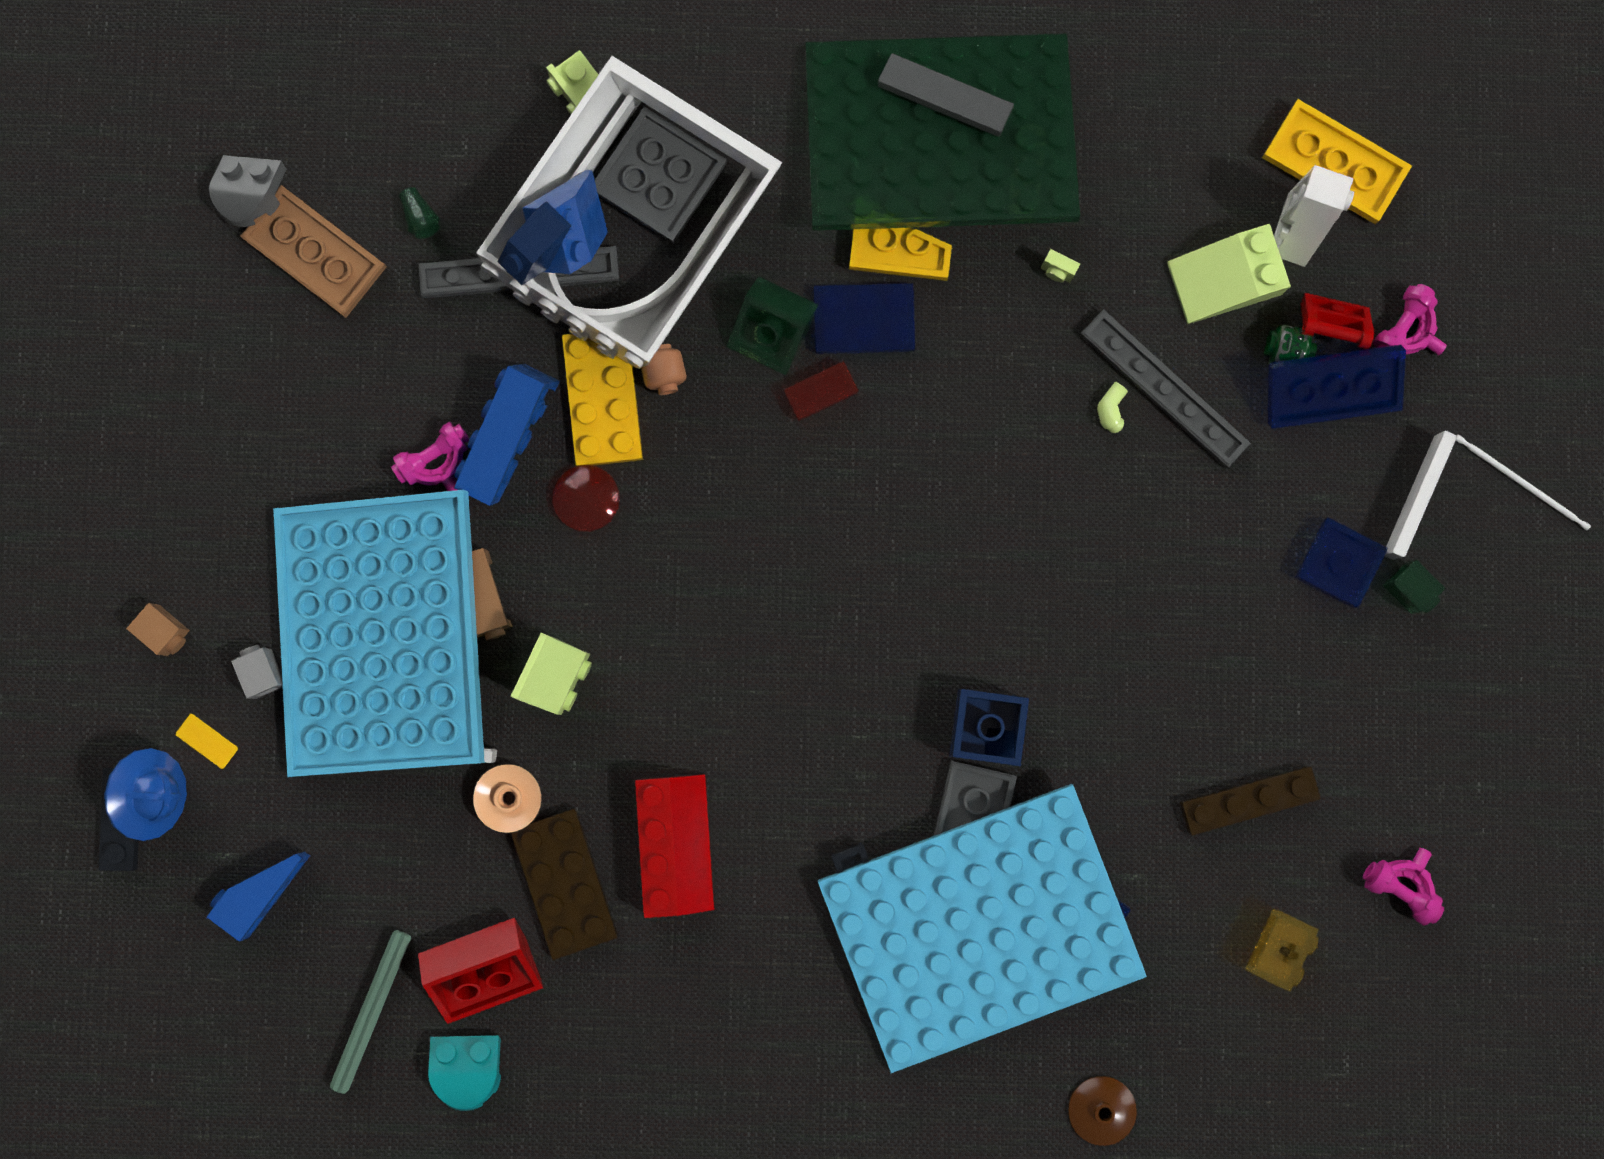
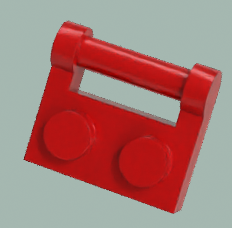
M1309 293L1304 294L1301 302L1303 335L1312 337L1314 334L1357 343L1359 348H1370L1374 338V328L1369 307Z

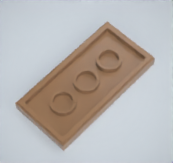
M281 185L275 193L280 203L277 210L271 216L265 213L254 219L255 225L248 226L240 237L346 318L387 266Z

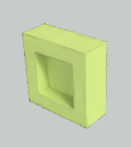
M1050 249L1041 269L1045 270L1046 276L1054 281L1063 283L1065 280L1070 283L1080 263Z

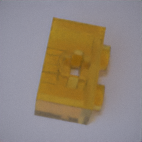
M1273 908L1245 970L1291 992L1293 986H1298L1304 975V968L1302 966L1307 955H1312L1317 947L1318 937L1316 935L1319 929ZM1281 946L1290 950L1288 956L1279 952Z

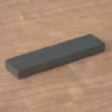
M893 53L878 80V87L998 137H1000L1014 105Z

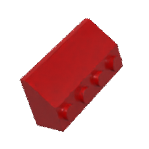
M705 774L635 780L644 918L680 916L714 910Z

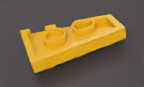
M857 202L849 270L948 280L952 245L920 230H913L896 222L894 218L876 213L868 209V206Z

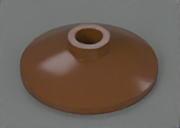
M1095 1076L1083 1081L1073 1091L1069 1100L1068 1115L1073 1129L1082 1139L1094 1145L1107 1146L1121 1141L1130 1133L1136 1120L1137 1109L1132 1093L1122 1082L1112 1077ZM1104 1107L1109 1108V1117L1106 1119L1099 1118L1098 1113L1100 1109Z

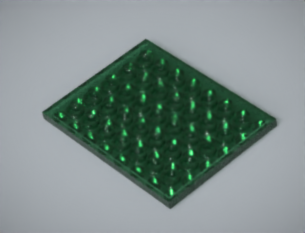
M1067 34L806 42L812 231L1079 222L1080 207ZM893 53L1013 103L1012 112L1000 137L878 87V80L891 54Z

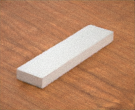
M1443 431L1434 436L1383 556L1392 560L1406 556L1455 443L1456 435Z

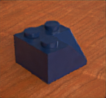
M959 689L949 756L1021 766L1029 698Z

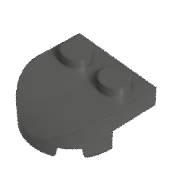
M223 155L210 182V198L228 224L237 227L255 225L254 219L265 213L271 216L279 207L280 203L275 193L287 169L281 160Z

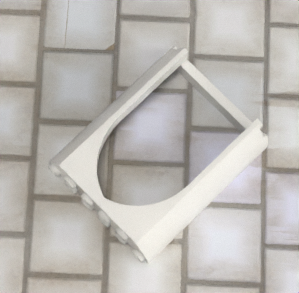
M611 56L476 252L483 262L480 267L494 278H498L507 287L514 291L513 296L528 306L531 302L542 308L541 313L552 322L558 323L561 320L569 325V331L583 341L589 338L599 344L597 349L607 357L614 359L615 356H618L630 365L640 369L650 363L780 168L782 162ZM641 101L746 167L675 273L657 290L636 302L609 309H590L573 306L562 291L556 273L543 272L521 286L497 262L507 241L526 222L522 208L588 169L594 172Z

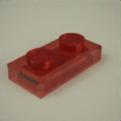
M843 361L785 389L784 393L799 422L857 394L858 389Z

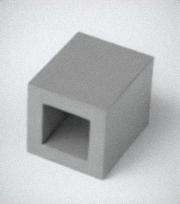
M254 645L240 651L241 657L231 661L246 699H257L283 688L282 672L272 649L260 648L259 645Z

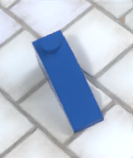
M306 852L295 854L226 891L222 889L210 903L213 909L207 918L239 942L248 939L310 855Z

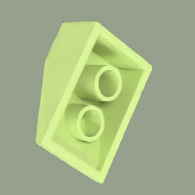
M1270 224L1235 234L1167 262L1187 324L1281 296L1291 287Z
M540 633L511 697L557 715H562L564 710L570 711L577 697V693L573 691L578 679L584 681L590 670L592 662L587 661L590 654L557 638Z

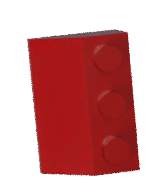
M515 918L418 954L422 986L447 1024L543 988L527 939Z

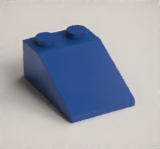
M588 169L522 208L525 220L527 221L547 201L571 224L550 267L544 272L561 274L575 272L592 261L608 233L593 172Z

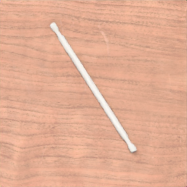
M1459 434L1456 436L1457 442L1464 444L1477 456L1570 520L1580 524L1583 529L1587 531L1591 527L1587 522L1580 520L1571 511L1484 451L1468 443Z

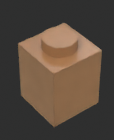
M148 603L126 628L156 655L163 656L173 655L178 652L186 642L184 637L190 631L161 605Z

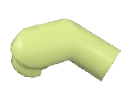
M1114 382L1097 407L1101 425L1111 433H1117L1124 427V420L1121 418L1118 404L1128 391L1117 382Z

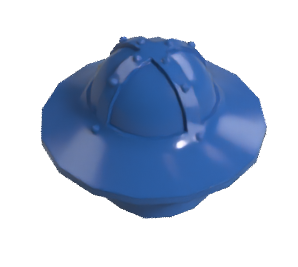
M152 748L137 750L118 762L109 775L104 793L106 813L113 827L125 837L140 841L159 838L173 828L183 812L186 801V778L179 763L167 752Z

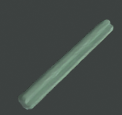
M396 930L390 937L332 1078L330 1088L338 1093L345 1094L349 1091L409 945L411 936L403 931Z

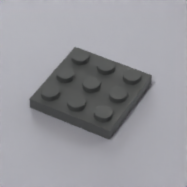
M644 106L596 177L595 184L599 197L674 244L726 166L727 159Z

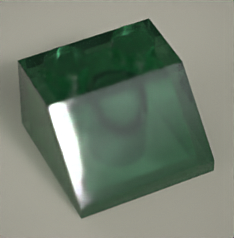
M758 277L744 298L727 347L786 375L810 328L818 304L764 278Z

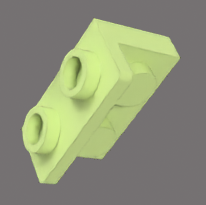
M580 50L556 68L552 63L546 67L550 77L546 80L557 97L562 94L569 102L566 108L572 114L599 74Z

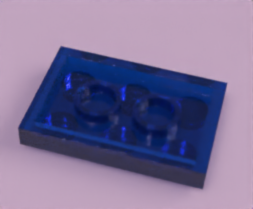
M913 283L814 286L816 354L915 351Z

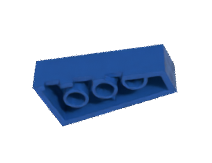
M526 364L508 366L506 370H501L495 382V387L498 390L494 399H489L483 408L481 417L484 418L482 426L480 430L474 431L469 440L468 448L471 449L466 461L462 460L456 469L454 477L458 480L455 484V489L466 490L469 496L489 506L500 501L518 465V461L514 457L516 453L521 455L525 448H527L532 438V431L528 429L531 424L534 425L538 421L539 417L542 418L547 408L544 398L549 389L554 392L556 391L560 383L559 380Z

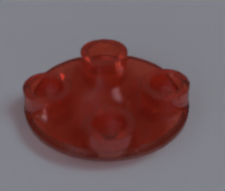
M592 465L576 466L566 471L557 481L553 491L554 509L560 520L570 528L577 531L597 530L609 523L619 509V490L617 484L610 474L599 467Z

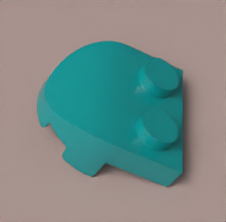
M499 1035L430 1038L429 1082L434 1093L448 1107L460 1111L474 1110L483 1106V1103L493 1093H496L501 1080L499 1073L501 1038Z

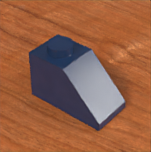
M546 201L510 237L497 262L522 286L550 267L571 224Z

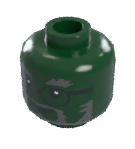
M1280 325L1275 331L1271 330L1265 343L1264 356L1268 357L1271 366L1291 371H1300L1306 362H1313L1317 344L1312 343L1311 336L1302 334V328Z

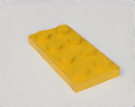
M1299 99L1294 103L1262 157L1299 180L1314 165L1354 178L1350 188L1351 191H1354V197L1348 209L1375 225L1382 218L1412 165Z
M573 334L562 335L576 466L584 467L643 460L633 366L618 356H615L614 359L607 357L597 349L599 344L589 338L583 341Z

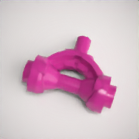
M1423 284L1409 286L1403 295V300L1405 301L1404 313L1395 327L1379 333L1373 341L1374 346L1377 348L1375 352L1388 361H1393L1394 358L1402 359L1405 354H1412L1426 347L1435 354L1440 355L1447 347L1444 342L1434 336L1438 329L1434 311L1438 303L1435 298V292ZM1418 318L1417 332L1413 336L1406 338V333L1415 319Z
M448 422L441 427L437 440L420 453L409 454L408 452H401L394 456L393 459L396 464L391 466L399 481L401 483L408 481L410 485L416 482L423 485H437L442 482L447 491H456L457 489L454 487L457 480L453 474H455L458 465L463 460V453L468 450L465 443L470 440L460 424L453 426L451 422ZM442 454H447L446 460L440 467L435 469L425 468L426 464Z
M1419 848L1413 861L1395 860L1386 862L1381 860L1378 863L1372 862L1366 868L1363 874V879L1366 880L1365 888L1376 894H1382V892L1392 893L1408 903L1413 912L1412 917L1421 925L1425 926L1429 923H1436L1444 912L1442 897L1435 893L1431 874L1424 869L1432 855L1428 850ZM1397 877L1409 878L1417 887L1418 892H1414L1400 883Z

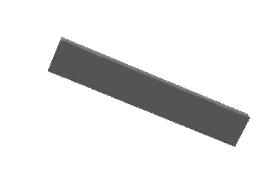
M600 247L592 261L571 274L556 273L559 285L570 286L620 281L617 247ZM480 258L419 264L420 290L423 299L513 290L498 278H494L480 267L483 263Z
M1104 309L1080 334L1088 344L1226 469L1251 444Z

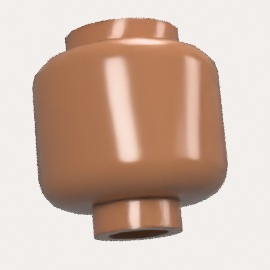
M662 344L650 363L645 367H641L646 388L658 390L659 395L677 392V386L682 384L687 378L682 354L678 349L672 348L671 344Z

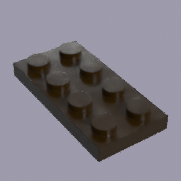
M576 808L531 823L521 830L511 832L553 960L618 938V933Z

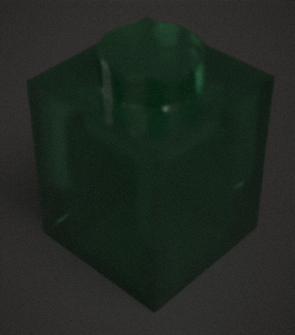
M1418 560L1406 562L1383 585L1411 614L1431 611L1441 600L1438 596L1446 589Z

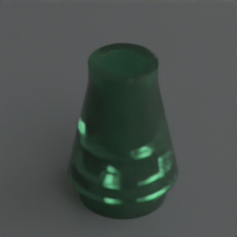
M411 187L403 190L399 194V198L402 202L409 232L418 239L434 235L440 227L438 215L422 198L417 188Z

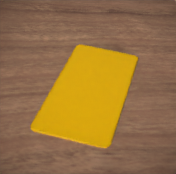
M193 714L187 717L176 732L177 737L221 769L225 768L238 750L236 745Z

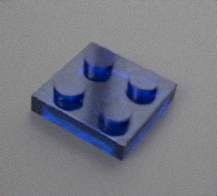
M1328 517L1324 519L1295 578L1353 608H1359L1388 548Z

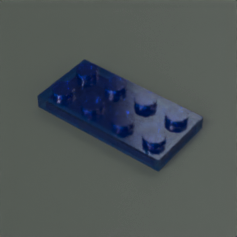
M1394 345L1269 363V426L1271 429L1403 411L1406 349L1402 345Z

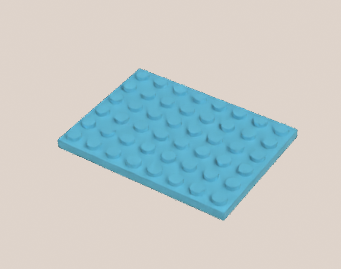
M445 491L273 509L287 777L485 763L468 491Z
M1073 784L818 880L891 1073L1147 977Z

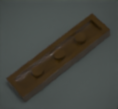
M1307 766L1180 802L1189 835H1196L1320 800L1321 797L1312 766Z

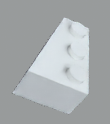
M1314 165L1288 193L1274 233L1281 259L1304 267L1306 266L1335 221L1339 218L1343 210L1347 211L1354 197V191L1350 190L1354 178Z

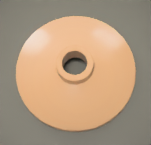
M510 764L500 765L488 770L479 779L473 794V804L479 819L487 827L498 832H515L528 826L537 816L541 806V790L537 780L526 769ZM508 791L515 795V801L512 804L505 803L503 799L504 794Z

